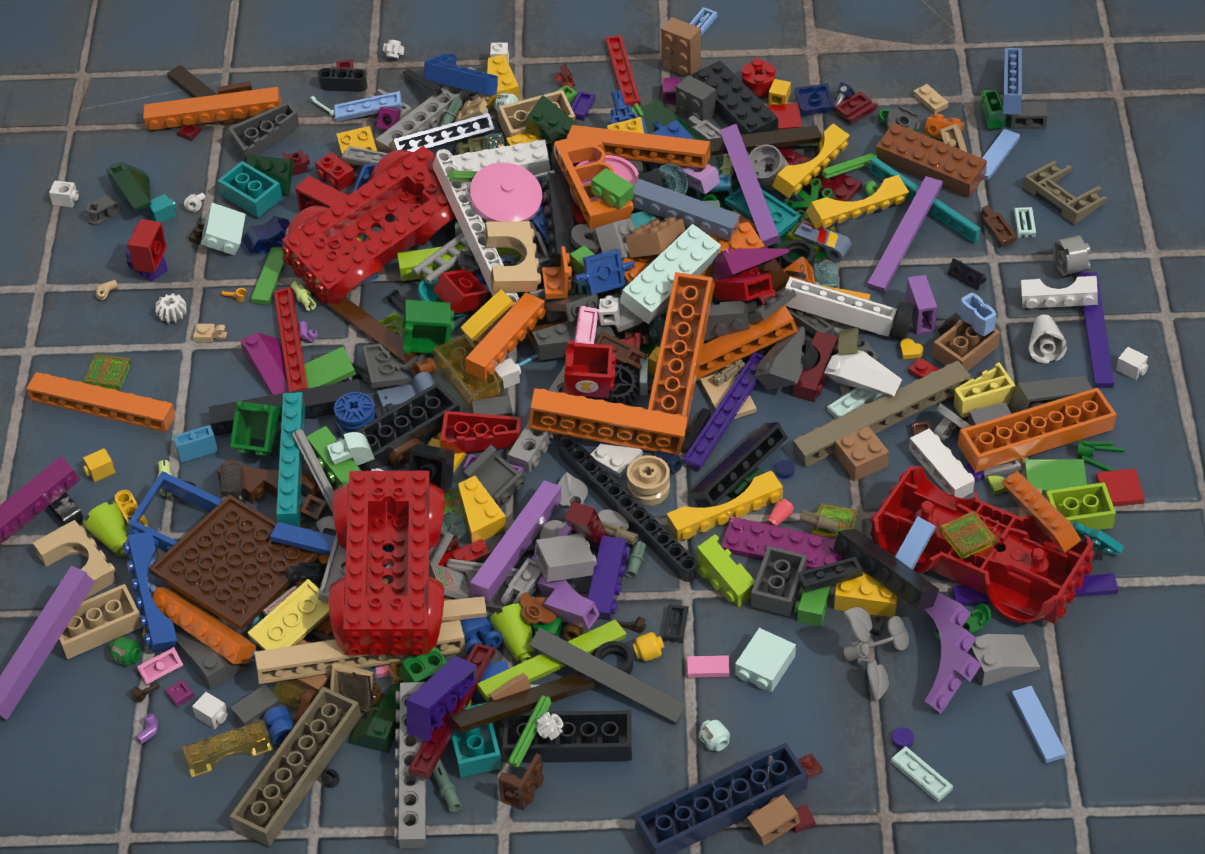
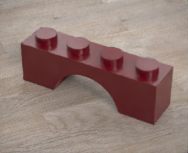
M819 331L816 332L811 343L818 352V364L810 370L802 371L798 383L793 385V397L815 402L817 396H821L823 391L822 384L828 380V376L824 372L831 357L839 353L838 336Z
M574 501L571 502L565 517L567 525L578 530V534L582 533L585 540L589 542L590 549L598 552L602 535H608L595 508Z

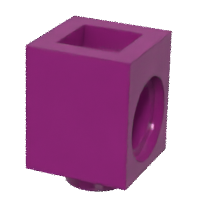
M389 106L380 107L376 127L382 128L381 131L383 132L387 131L400 120L401 109ZM387 116L391 118V124L386 122Z

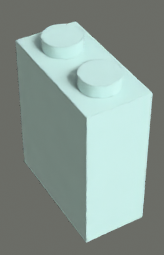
M211 203L205 218L201 245L235 255L241 243L246 214Z
M759 628L735 663V675L743 681L755 684L760 689L772 692L795 658L796 644Z

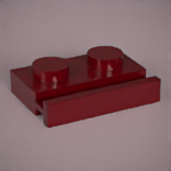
M860 91L836 105L834 112L843 119L850 121V124H853L876 110L877 104L872 103V100Z

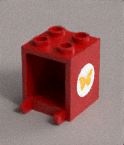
M567 341L563 393L573 396L609 398V392L613 391L615 380L616 353H612L613 345Z

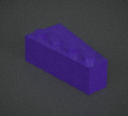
M602 535L596 560L597 564L594 569L588 596L589 600L594 601L600 614L597 619L611 621L613 614L617 612L618 603L616 601L621 593V582L625 575L630 547H627L626 539Z
M455 656L437 673H434L425 684H422L413 695H410L406 701L407 733L429 742L432 738L430 733L433 729L441 727L443 724L441 720L445 714H451L455 709L457 699L462 700L475 684L477 665Z

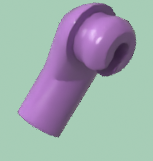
M304 321L298 323L300 338L308 342L317 340L318 333L316 330L312 332L313 329L308 331L307 323Z
M148 714L144 717V722H146L145 730L136 735L140 744L145 743L157 734L159 721L155 718L154 714Z

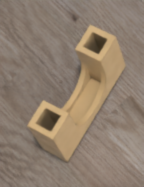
M530 221L486 222L484 230L486 248H512L518 251L524 259L522 263L515 266H492L490 275L492 292H498L500 289L504 292H535L537 285L541 283V275L537 273L539 261L538 258H535L536 243H533L534 229H531Z
M73 520L33 542L37 556L45 567L68 555L79 554L88 558L86 565L80 570L87 572V575L95 583L85 597L86 599L115 583L114 574L116 570L112 563L106 562L107 559L103 551L96 549L97 545L93 538L87 537L88 533L84 526H79Z

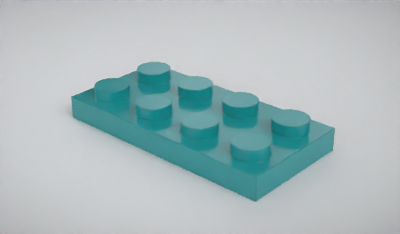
M740 187L725 199V205L754 223L742 188ZM761 189L778 235L781 237L802 220V215Z

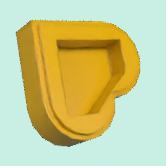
M911 339L902 340L900 349L903 360L922 357L923 346Z

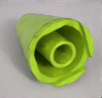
M105 502L96 506L88 513L89 518L87 521L83 520V526L117 556H127L128 554H124L123 543L126 542L127 535L129 534H127V527L119 506L115 502H112L110 505Z
M516 603L501 608L503 612L498 615L496 612L493 613L489 621L493 629L501 634L502 642L514 659L521 661V663L531 659L535 654V650L529 646L533 639L531 624L526 622L521 615L523 609L521 604Z

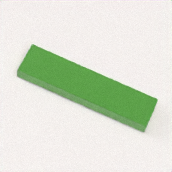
M271 247L251 297L252 303L270 305L285 267V263L282 260V248Z

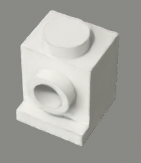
M606 296L604 299H600L598 313L601 325L620 324L619 298ZM614 314V317H605V315Z

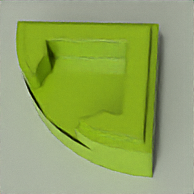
M987 476V482L994 495L1007 492L1002 484L1005 478Z

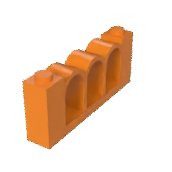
M596 133L555 141L554 155L589 228L592 229L631 218V211L634 210L632 201H629L620 210L602 199L591 202L589 198L596 197L591 193V182L586 184L581 182L582 180L594 178L605 168L614 173L613 168L605 163L603 144L601 139H598ZM586 160L596 161L593 163L580 165L576 167L573 166V163L582 162Z

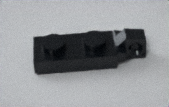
M299 562L298 565H290L285 576L291 581L299 579L301 582H305L309 579L311 582L322 583L327 564Z

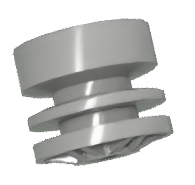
M765 144L758 146L752 150L749 158L759 185L764 190H777L772 187L777 174L789 164L781 152L773 145Z

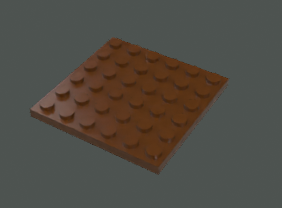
M228 495L149 568V572L235 628L243 631L265 607L271 604L293 582L285 576L289 566L298 565L299 562L313 563L321 553L271 541L270 536L277 523L235 497Z

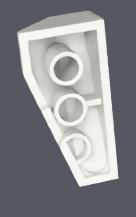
M860 350L857 353L839 355L838 353L833 355L824 372L835 383L895 396L902 381L900 377Z

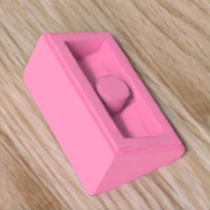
M173 647L137 666L136 669L147 685L182 667L183 663Z

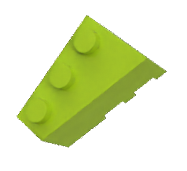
M715 534L697 547V571L702 578H706L715 590H719L724 594L730 603L740 607L751 599L755 580L740 563L736 565L730 558L732 553L729 549L724 550L717 542L719 538Z

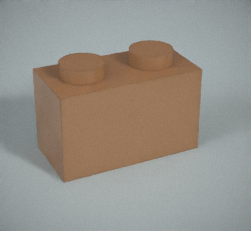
M784 794L771 799L766 806L754 810L747 817L750 828L763 846L800 823L798 813Z

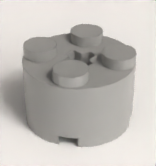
M1080 235L1056 240L1057 242L1053 245L1054 260L1059 262L1060 266H1057V269L1062 276L1090 270V262L1088 260L1090 246L1088 243H1084Z

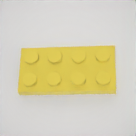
M308 579L248 632V635L263 650L295 646L330 615L329 602L318 600L320 589Z

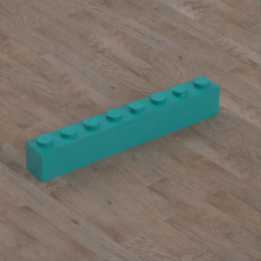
M302 392L283 393L277 496L278 522L300 527L303 455L292 433L299 429L304 431L305 404Z

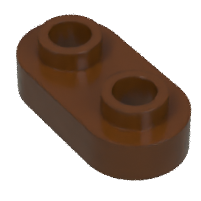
M418 438L409 440L394 449L389 454L388 461L394 467L405 465L409 461L410 450L418 443H423Z
M308 689L301 694L299 699L300 707L293 719L295 725L318 692Z

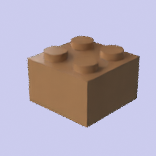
M867 426L835 440L834 456L852 479L857 481L888 467L889 451L871 428Z

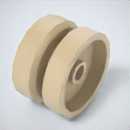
M645 455L636 458L629 464L627 468V491L641 505L653 506L660 504L669 495L670 469L667 463L659 457Z

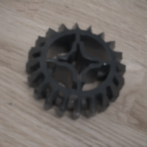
M615 362V389L609 392V398L595 397V400L631 406L632 402H635L637 396L640 395L639 375H636L635 370L630 371V365L624 367L623 362L620 365H617Z

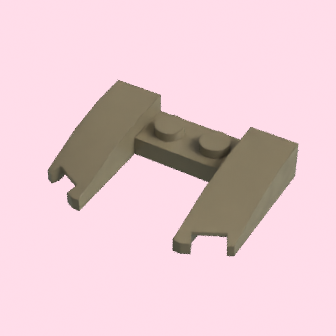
M1056 161L1024 177L1022 188L1033 196L1041 194L1062 209L1061 216L1072 224H1076L1086 218L1107 199L1106 196L1099 197L1098 193H1101L1102 190L1100 186L1078 197H1074L1056 183L1071 172L1072 167L1067 165L1066 168L1059 169L1055 166Z

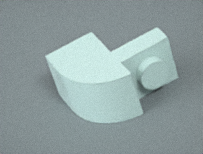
M350 432L343 434L345 439L327 446L334 465L351 458L354 459L357 466L375 459L368 440L362 433Z

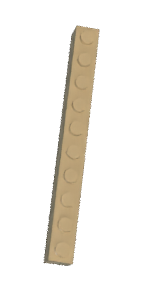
M460 620L441 623L438 641L433 649L438 647L442 655L465 652L464 634ZM335 639L254 652L259 684L331 673L334 662L356 668L402 662L409 657L419 656L414 654L345 655L337 646Z

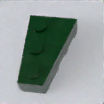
M544 95L540 97L526 117V132L552 143L567 139L572 125L580 126Z

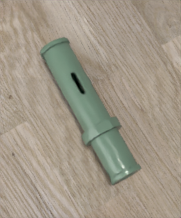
M439 759L432 773L440 788L439 793L445 799L449 811L456 812L462 808V804L456 794L457 789L455 785L451 783Z

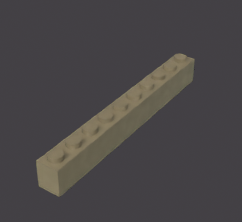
M959 361L947 364L945 367L933 371L921 379H916L912 383L898 388L895 396L883 395L857 410L850 411L846 415L830 421L828 424L797 437L793 440L794 453L806 468L833 455L835 452V440L867 426L876 434L954 396V389L969 381L971 375Z

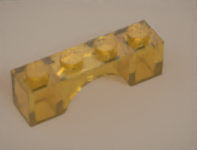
M264 719L182 747L191 777L212 771L214 765L221 758L229 754L243 752L256 756L273 750Z

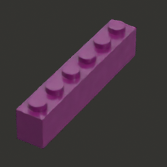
M62 456L0 505V544L81 480Z

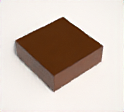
M930 421L911 423L913 436L927 429L932 431Z

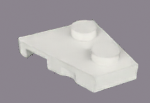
M600 444L591 453L608 472L618 478L625 474L633 460L643 455L641 449Z

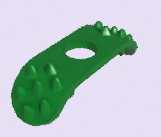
M979 604L971 611L970 616L964 623L970 627L969 633L973 635L988 624L991 619L990 608L986 604ZM936 630L935 635L940 640L939 631Z

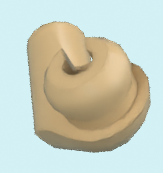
M116 280L99 285L96 290V297L103 300L111 290L118 288Z

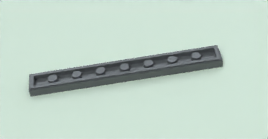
M540 627L529 644L536 651L674 724L677 723L686 707V704Z

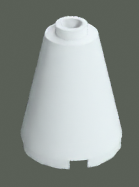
M1040 315L1034 321L1028 348L1034 360L1045 364L1049 363V361L1055 360L1056 362L1065 355L1067 343L1052 317Z

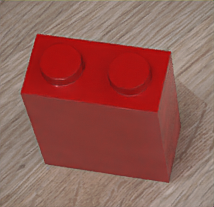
M739 273L714 281L716 300L748 301L773 293L771 274Z

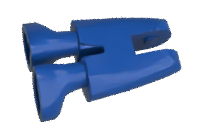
M487 617L460 620L464 641L467 642L465 645L467 655L471 653L475 643L482 644L477 637V632L482 637L486 646L496 649L502 643L503 638L501 634L493 631V626Z

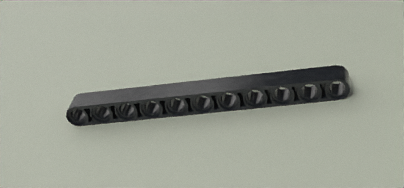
M562 436L558 440L559 457L613 511L618 512L627 520L629 528L638 534V537L681 580L685 582L694 581L697 577V560L572 436Z

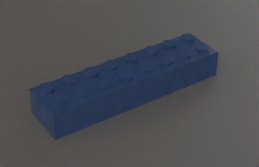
M784 743L634 815L635 829L651 854H674L746 819L754 810L766 806L775 797H780L784 794L786 798H789L807 789L808 774L787 743Z

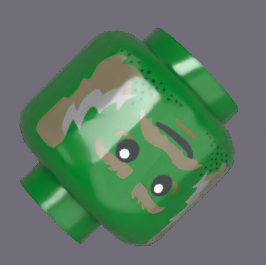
M119 637L110 644L109 652L111 653V659L116 663L131 666L141 656V648H139L137 641L126 637Z

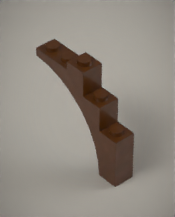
M229 459L217 470L220 484L252 504L263 498L266 492L275 498L278 496L279 470L256 469L242 465L232 459ZM303 465L301 493L305 496L311 494L318 498L322 496V493L308 465Z

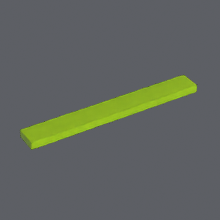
M613 620L568 641V643L589 654H593L603 643L623 640L626 638L627 633L616 620ZM540 654L477 683V689L488 703L491 702L489 694L522 673L527 675L529 683L565 667V665L544 654Z

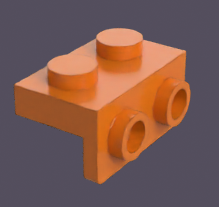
M934 113V115L927 118L924 134L943 140L940 133L941 129L957 124L962 131L964 130L965 123L960 122L961 120L958 118L947 119L942 114Z

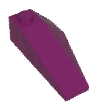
M731 248L720 252L721 256L715 258L713 280L717 281L786 254L789 250L738 248L732 251Z
M255 333L241 339L243 355L270 394L275 395L289 392L282 345L278 339L261 333Z

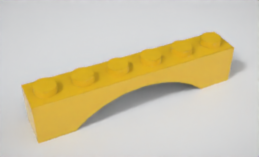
M832 124L824 131L821 137L818 156L804 164L788 165L777 174L772 187L788 198L794 193L798 194L803 185L806 186L813 176L816 177L822 167L826 168L831 159H836L839 152H843L849 144L847 141L850 135L835 124Z
M896 175L884 179L877 191L866 199L844 202L826 197L811 202L806 213L815 229L827 228L836 222L842 223L849 218L855 219L865 213L871 214L880 208L884 210L890 205H899L905 201L904 198L909 191L900 176Z
M771 470L754 477L750 486L741 495L725 504L707 508L683 506L667 513V526L678 542L687 540L701 532H707L713 527L730 521L731 516L740 518L747 513L757 511L771 503H776L783 499V486Z

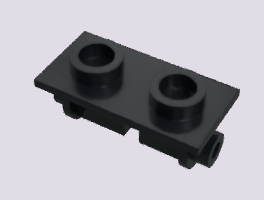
M955 258L952 259L947 274L979 290L980 284L985 283L987 280L985 274L962 263V261Z

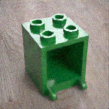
M405 300L402 330L403 353L448 354V347H452L451 335L454 332V310H450V303Z
M236 401L230 447L236 448V452L253 454L255 450V454L272 456V453H278L281 436L282 407ZM252 439L265 440L264 448L251 446Z

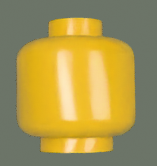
M654 632L638 636L635 639L636 643L633 644L637 658H641L644 662L660 657L662 655L661 649L665 648L661 636L656 637Z

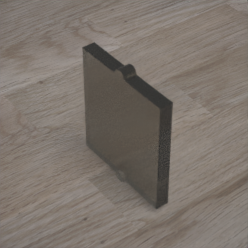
M339 672L337 674L339 693L358 702L360 709L373 710L370 676L359 675L355 672L352 674Z

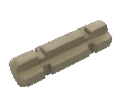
M741 359L737 360L734 364L714 375L713 382L717 386L724 383V380L727 381L738 374V372H741L745 363Z

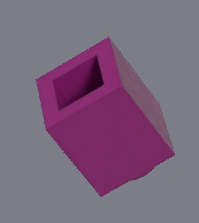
M663 78L664 104H676V85L680 83V78Z

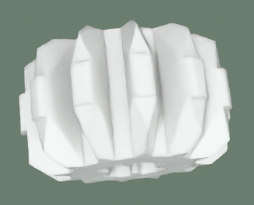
M174 293L169 296L166 294L165 297H159V301L155 305L158 318L162 322L167 321L168 324L171 321L176 323L177 319L183 320V315H186V302L180 295L176 296Z

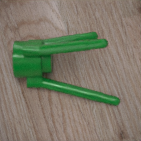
M1080 440L1077 456H1082L1081 459H1084V461L1106 471H1115L1089 457L1094 456L1095 449L1124 452L1126 449L1112 447L1114 445L1113 442Z

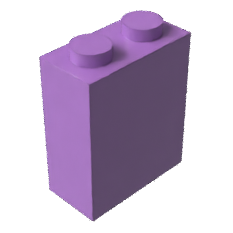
M926 275L908 277L905 303L914 305L911 321L916 335L935 332L937 305Z

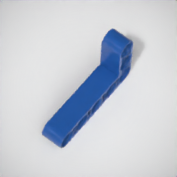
M442 54L424 61L423 79L485 95L497 94L498 76L456 66L457 56L454 54Z

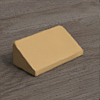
M953 124L940 130L945 144L967 152L959 125Z

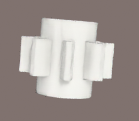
M389 40L387 44L384 43L383 51L387 53L386 57L398 59L399 55H403L404 47L401 46L400 41Z
M546 712L537 720L539 724L536 728L539 735L543 738L549 737L553 740L563 732L561 730L563 722L557 714L550 716V713Z

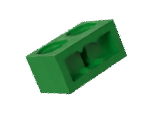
M437 647L431 650L429 654L405 659L402 662L399 675L405 683L427 682L434 673H437L444 667L447 661Z

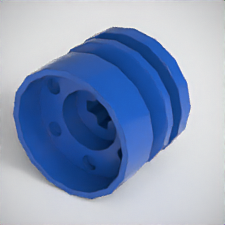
M346 393L335 402L336 424L339 435L342 438H345L343 434L355 432L376 419L373 400L365 393Z

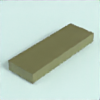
M858 328L840 330L838 342L839 355L858 352Z

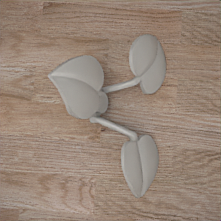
M566 472L558 483L562 487L561 502L559 504L568 508L572 501L584 505L588 495L586 485ZM602 510L598 513L601 522L616 527L622 526L625 530L629 528L627 520L616 511ZM559 520L547 522L541 529L540 539L556 537L564 527L563 522Z
M851 608L844 613L848 617L852 630L858 640L844 647V655L848 661L858 660V663H868V677L874 700L877 701L886 693L889 687V679L883 665H877L876 660L865 659L869 654V648L893 640L897 650H905L909 645V635L902 619L898 616H893L888 621V630L891 637L867 645L863 642L868 641L871 636L869 632L872 629L870 616L863 608Z

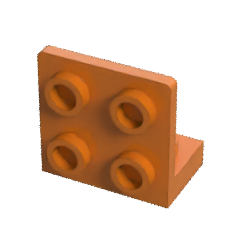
M561 246L560 267L542 268L545 299L568 298V291L571 290V280L568 278L572 277L571 266H568L570 264V255L566 253L565 246Z

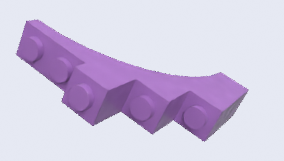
M566 523L556 537L578 534L579 531L568 526ZM533 556L532 560L537 562L535 556ZM542 575L537 581L542 595L548 597L544 603L546 609L557 614V617L562 618V621L589 630L600 615L594 601L581 596L568 584V579L546 582L544 575Z
M938 593L934 606L922 609L934 620L941 640V660L938 674L924 702L941 714L964 679L970 682L981 664L967 653L976 640L971 633L962 627L971 613L962 604Z

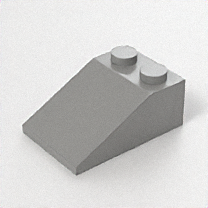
M981 635L975 637V642L967 652L981 664L976 675L982 686L1040 669V665L1024 635Z

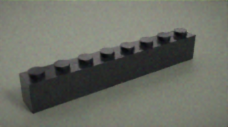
M359 379L286 393L302 392L305 404V419L335 414L334 406L338 398L346 393L361 392ZM283 393L242 400V402L282 407ZM236 402L209 406L214 436L232 433Z

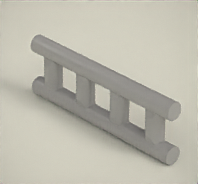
M463 232L413 268L412 272L415 275L420 272L427 275L425 278L426 283L430 284L441 273L446 272L458 263L460 252L454 248L461 242L467 246L462 251L471 253L472 251ZM447 252L454 256L448 261L441 258ZM434 262L440 265L435 271L428 268Z

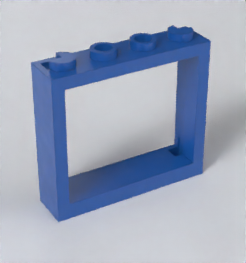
M162 471L129 520L127 534L152 531L155 548L166 553L178 541L139 523L160 489L209 512L223 500Z

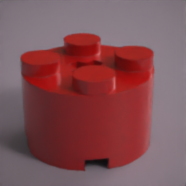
M756 58L753 62L746 64L742 68L741 81L756 96L769 97V90L774 79H776V68L770 63Z

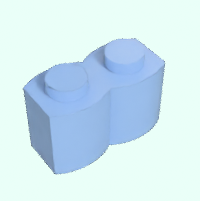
M974 293L961 298L960 317L966 323L971 324L973 329L982 336L994 331L996 321L994 309L984 304L983 300Z

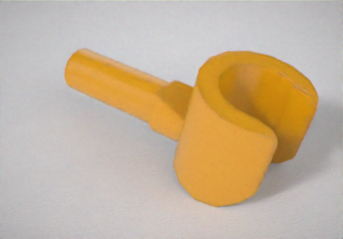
M238 288L236 292L222 291V296L234 297L238 302H243L244 296L247 295V291L244 288Z

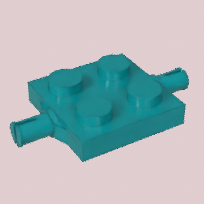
M1078 521L1072 523L1081 539L1079 543L1084 541L1086 535L1094 542L1093 551L1101 550L1114 556L1122 553L1124 546L1101 530L1088 528Z

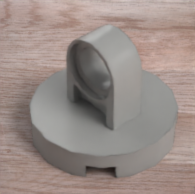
M941 403L937 406L936 410L944 415V418L934 430V434L938 435L940 441H945L957 425L962 429L971 426Z

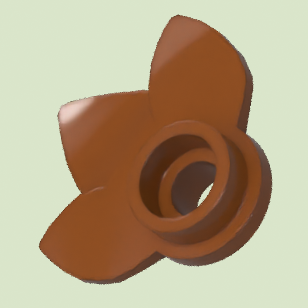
M524 592L520 597V604L523 608L521 615L530 624H537L538 622L549 624L556 619L557 614L546 609L544 605L546 602L545 597L532 599L527 592Z

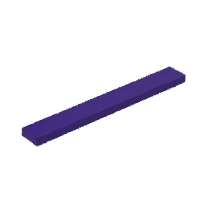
M1097 272L1078 273V277L1096 276L1098 305L1082 306L1094 387H1114V376Z
M756 352L752 354L684 456L683 464L699 471L701 470L759 382L755 377V373L760 361L765 356Z
M1115 574L1085 576L1081 589L1075 591V597L1118 594L1119 589ZM965 585L953 586L954 600L963 606L992 604L986 594Z

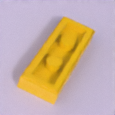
M500 289L461 326L462 330L475 341L514 302Z

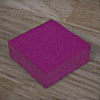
M183 679L165 690L167 696L176 707L194 697V693Z

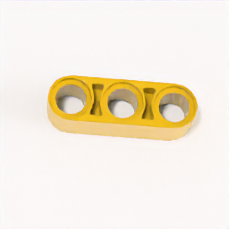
M121 490L116 493L115 502L119 506L127 526L139 506L130 491ZM143 515L139 523L148 527L146 518Z

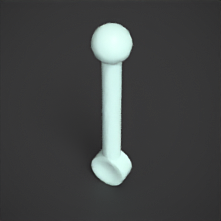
M314 96L309 98L311 103H315L329 112L330 116H335V110H330L318 102Z

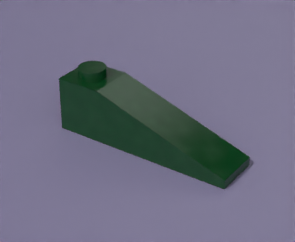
M123 162L114 163L111 167L106 168L112 187L135 212L151 205L150 179L143 170Z
M397 678L357 722L349 739V744L389 753L396 737V729L400 727V722H396V710H400V703H396V691H400V683H405L402 679Z

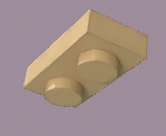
M928 84L921 86L913 92V96L932 113H939L948 108L949 102Z

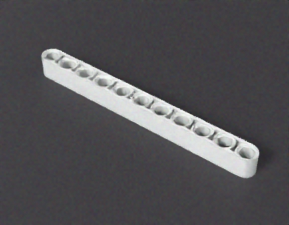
M441 149L435 156L433 169L481 269L492 296H494L497 292H492L490 275L492 266L504 265L495 247L486 248L484 237L485 224L471 204L469 190L465 182L449 181L447 174L451 170L459 171L452 154L448 150ZM505 292L514 304L503 315L519 300L517 292Z

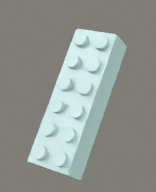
M692 224L623 289L620 303L649 324L669 305L675 272L700 275L718 257L721 245Z

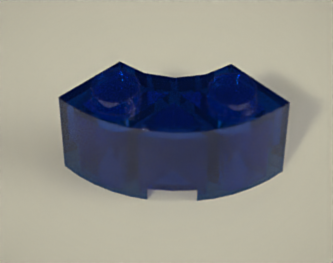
M273 216L265 224L251 225L242 240L250 253L270 252L269 249L271 247L282 246V239L285 237L286 229L290 222L288 219Z

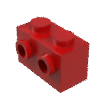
M332 152L315 162L317 176L340 192L356 182L354 169Z

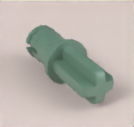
M456 97L453 99L448 111L445 110V115L439 127L450 124L457 118L456 114L462 104V100Z
M642 541L634 544L632 554L628 557L629 563L625 571V575L628 578H637L640 565L644 562L643 555L646 544L642 543Z

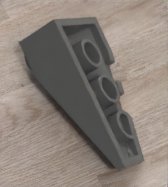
M803 326L797 328L798 332L779 340L760 361L755 377L767 390L796 385L803 370L801 358L804 356L802 346L805 339V328Z
M180 628L175 631L177 646L210 690L246 671V667L243 664H232L184 629Z

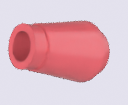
M786 499L777 501L767 519V523L774 526L780 525L793 514L794 506Z

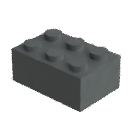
M768 546L751 592V607L790 617L801 587L798 572L807 570V555Z

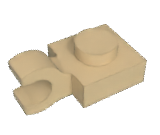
M197 323L193 335L194 342H213V338L226 339L228 334L224 332L226 326L217 325L215 327V324Z

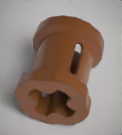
M427 358L421 363H413L411 371L414 377L421 372L433 374L436 372V365L431 358Z

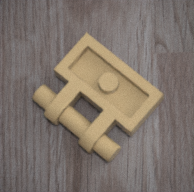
M480 94L476 99L466 101L461 106V110L458 111L455 122L485 114L487 100L491 98L490 95Z

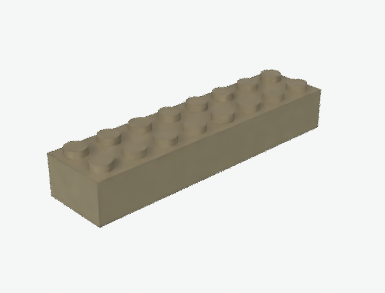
M322 687L229 816L233 830L268 847L271 846L361 718L358 702Z

